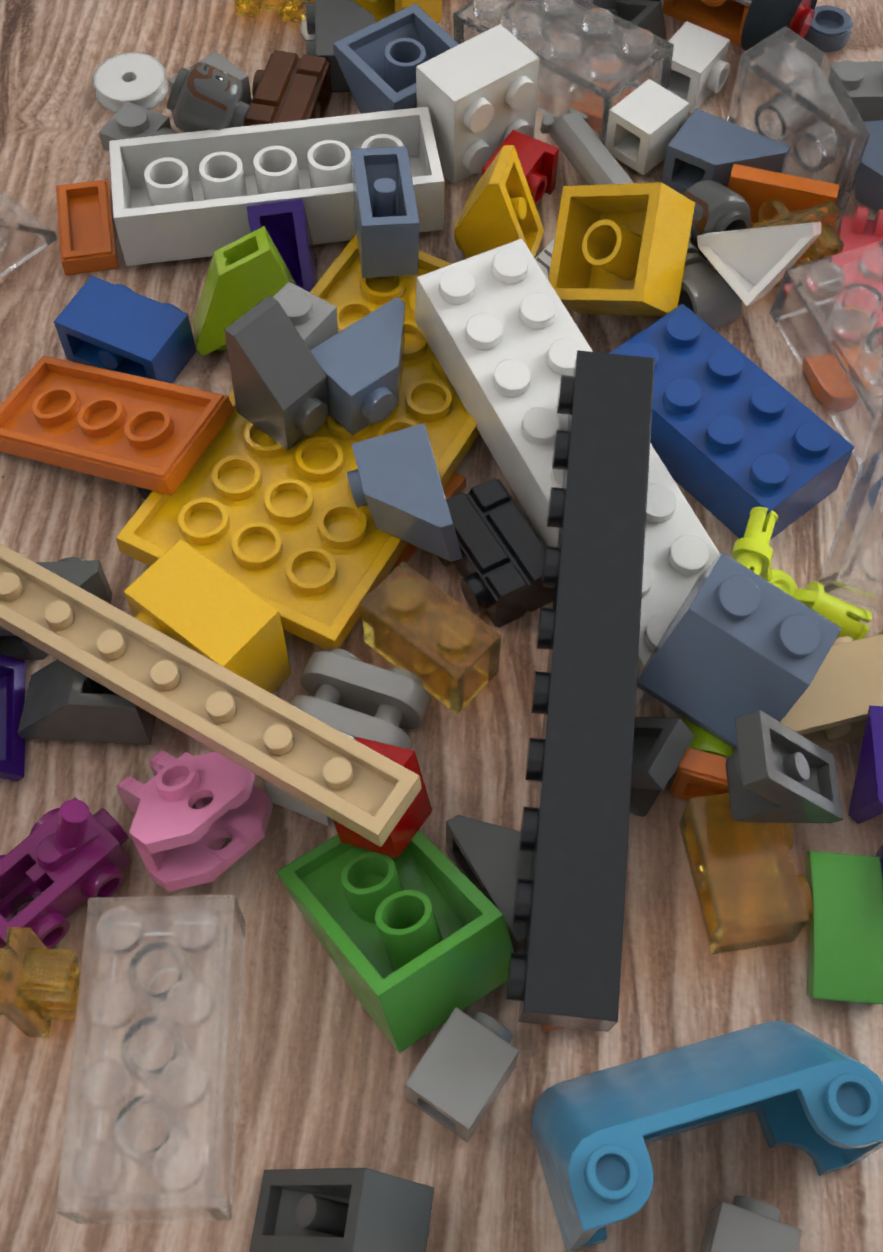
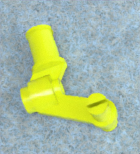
M766 507L752 508L743 538L737 539L734 543L731 553L732 558L841 627L842 630L837 638L848 636L853 638L854 641L865 638L870 626L859 621L862 620L866 623L872 621V613L869 610L859 608L824 592V585L817 581L810 582L804 589H798L790 575L782 570L772 569L774 552L769 543L775 523L778 520V515L773 510L767 514L768 508Z

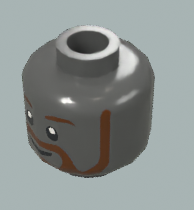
M197 62L190 70L182 67L178 72L169 95L167 109L174 112L173 120L177 128L184 132L241 127L245 122L250 105L241 101L243 85L237 77L205 62Z
M703 180L696 182L683 192V196L695 202L691 225V242L704 259L708 260L698 248V235L710 232L751 229L750 205L741 195L721 183Z

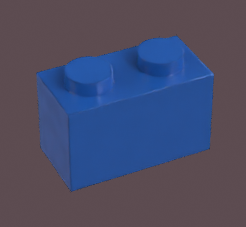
M94 276L88 279L54 320L67 360L80 364L173 383L196 353L188 313L181 311L170 303H160L137 294L125 285L112 284Z

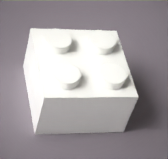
M501 24L416 66L417 108L428 107L442 172L453 185L473 174L480 173L483 166L512 130L534 138L540 58Z

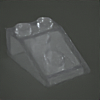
M785 26L742 53L727 121L791 146L784 174L839 184L838 196L831 215L837 221L844 215L871 133L826 54Z

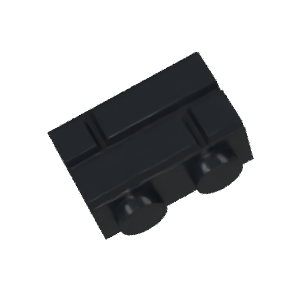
M494 477L472 487L467 494L462 492L446 499L463 559L450 562L439 556L437 557L444 566L455 565L463 577L460 580L463 595L475 613L484 610L494 626L500 628L523 617L527 611L533 612L553 602L554 588L542 586L546 545L499 479Z

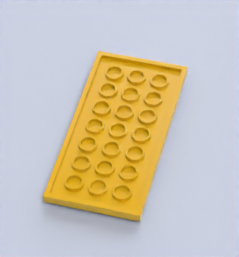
M356 233L310 293L337 307L338 333L396 297L405 303V344L398 406L383 421L371 423L353 436L329 414L318 431L312 435H305L287 450L237 413L234 391L232 390L228 396L234 408V413L172 496L155 491L150 493L116 536L119 551L151 566L181 538L278 609L284 630L326 650L340 648L408 544L406 541L377 529L368 505L357 508L347 477L348 471L358 469L352 444L425 423L444 489L480 434L476 422L471 414H468L415 322L417 277L452 263L419 250L418 275L362 278Z

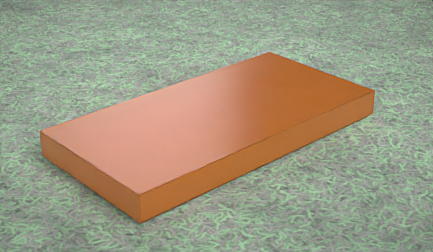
M43 355L0 405V452L172 496L234 413V408L227 395Z

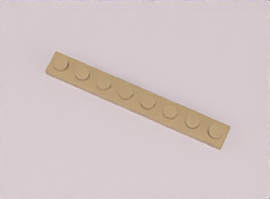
M0 543V626L380 847H382L422 789L418 774Z

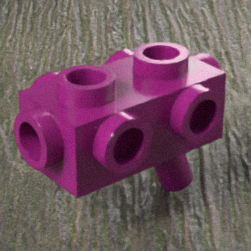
M74 797L72 800L64 802L60 808L53 809L44 814L34 824L30 835L7 855H0V950L8 945L20 959L31 949L36 954L47 952L56 946L67 934L70 923L66 919L87 900L92 904H100L109 899L121 887L125 879V874L121 870L130 863L121 845L129 837L119 823L104 808H101L92 815L87 804ZM27 902H31L30 904H28L23 910H21V911L17 914L19 908H20L23 904H25V903H27Z

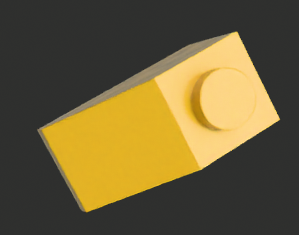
M514 145L502 147L470 192L462 214L455 222V242L457 247L463 251L466 259L519 239H523L533 257L535 258L544 229Z

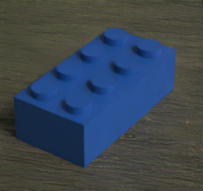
M681 304L609 353L655 358L650 443L672 478L739 539L744 536L750 517L749 513L752 508L766 507L768 508L767 514L773 510L778 515V520L775 523L771 536L772 539L837 489L854 446L684 304Z

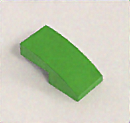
M806 851L803 921L809 922L806 995L814 999L883 1004V878L880 857Z

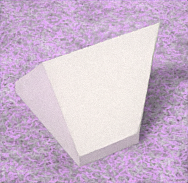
M821 222L710 232L697 236L698 248L744 304L748 306L766 296L821 234Z

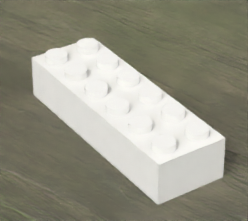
M428 107L109 141L113 218L126 266L213 256L214 251L251 233L247 212L248 206L302 199L304 202L313 245L350 241L357 233L351 149L407 146L420 222L419 233L444 230L445 181Z

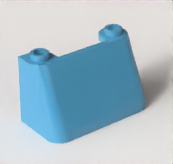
M771 1021L569 1079L551 1086L536 1101L531 1119L532 1137L566 1251L574 1252L604 1243L607 1240L606 1226L622 1222L641 1210L650 1197L654 1182L652 1162L646 1147L647 1143L756 1111L769 1148L789 1145L802 1149L814 1159L813 1162L819 1176L857 1164L883 1147V1082L876 1073L864 1064L797 1025L785 1021Z

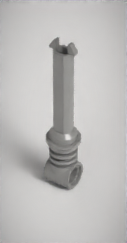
M568 108L567 114H562L554 120L549 112H544L540 131L542 134L550 133L551 138L587 185L633 183L587 124L588 116L574 108ZM690 231L678 306L684 304L712 328L731 324L740 315L742 300L719 272L713 270L707 264L704 257L699 254L697 248L692 245V234Z

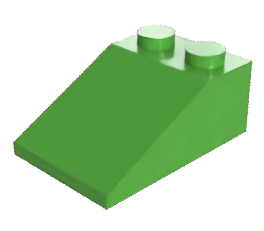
M418 830L398 859L342 843L337 834L276 871L281 883L362 1007L399 1053L444 1024L456 1007L463 1011L505 983L508 979L510 954L514 953L504 914L420 830Z

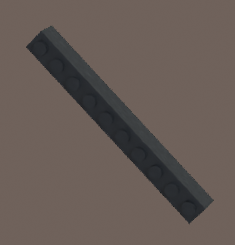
M577 350L573 376L561 375L557 413L568 415L567 431L556 430L552 469L564 470L562 488L551 487L547 527L559 528L558 546H546L542 575V586L554 588L552 609L541 607L537 633V649L549 650L547 672L535 671L531 713L544 714L542 739L529 738L525 780L538 782L536 808L523 807L519 841L520 851L532 852L530 879L517 878L513 910V923L526 925L524 954H510L506 993L507 1000L520 1001L518 1022L609 1032L618 1022L655 358Z

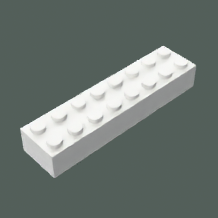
M519 239L417 277L415 322L468 414H471L476 422L480 435L536 532L546 546L557 547L559 528L547 527L551 487L562 488L564 470L552 469L556 430L567 431L568 415L557 413L561 375L573 376L577 350L593 351L523 239ZM651 443L637 677L699 576L721 555ZM637 687V706L654 699V697Z

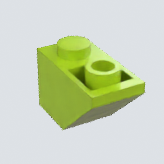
M265 226L213 253L193 319L196 348L202 357L215 350H227L224 330L269 295L274 297L288 282L296 285Z

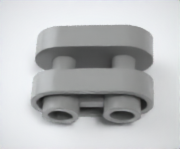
M331 648L327 652L319 651L313 653L300 678L301 685L312 696L296 695L290 699L289 704L336 730L354 737V740L360 737L411 750L412 740L400 728L415 729L422 724L431 702V696L423 687V681L416 674L402 668L386 670L364 663L357 656L346 650Z

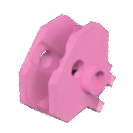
M163 750L159 751L149 759L154 777L146 784L136 781L134 777L127 776L116 785L118 794L130 811L135 813L129 834L152 880L168 892L213 882L266 836L273 807L270 795L253 785L256 774L216 751L195 757L185 752L179 758H175ZM230 838L231 842L226 847L222 848V846L225 843V839Z

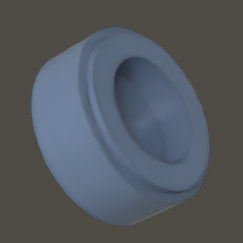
M825 5L816 7L812 24L803 41L809 47L823 52H833L844 48L849 41L852 31V18L847 12L835 6Z

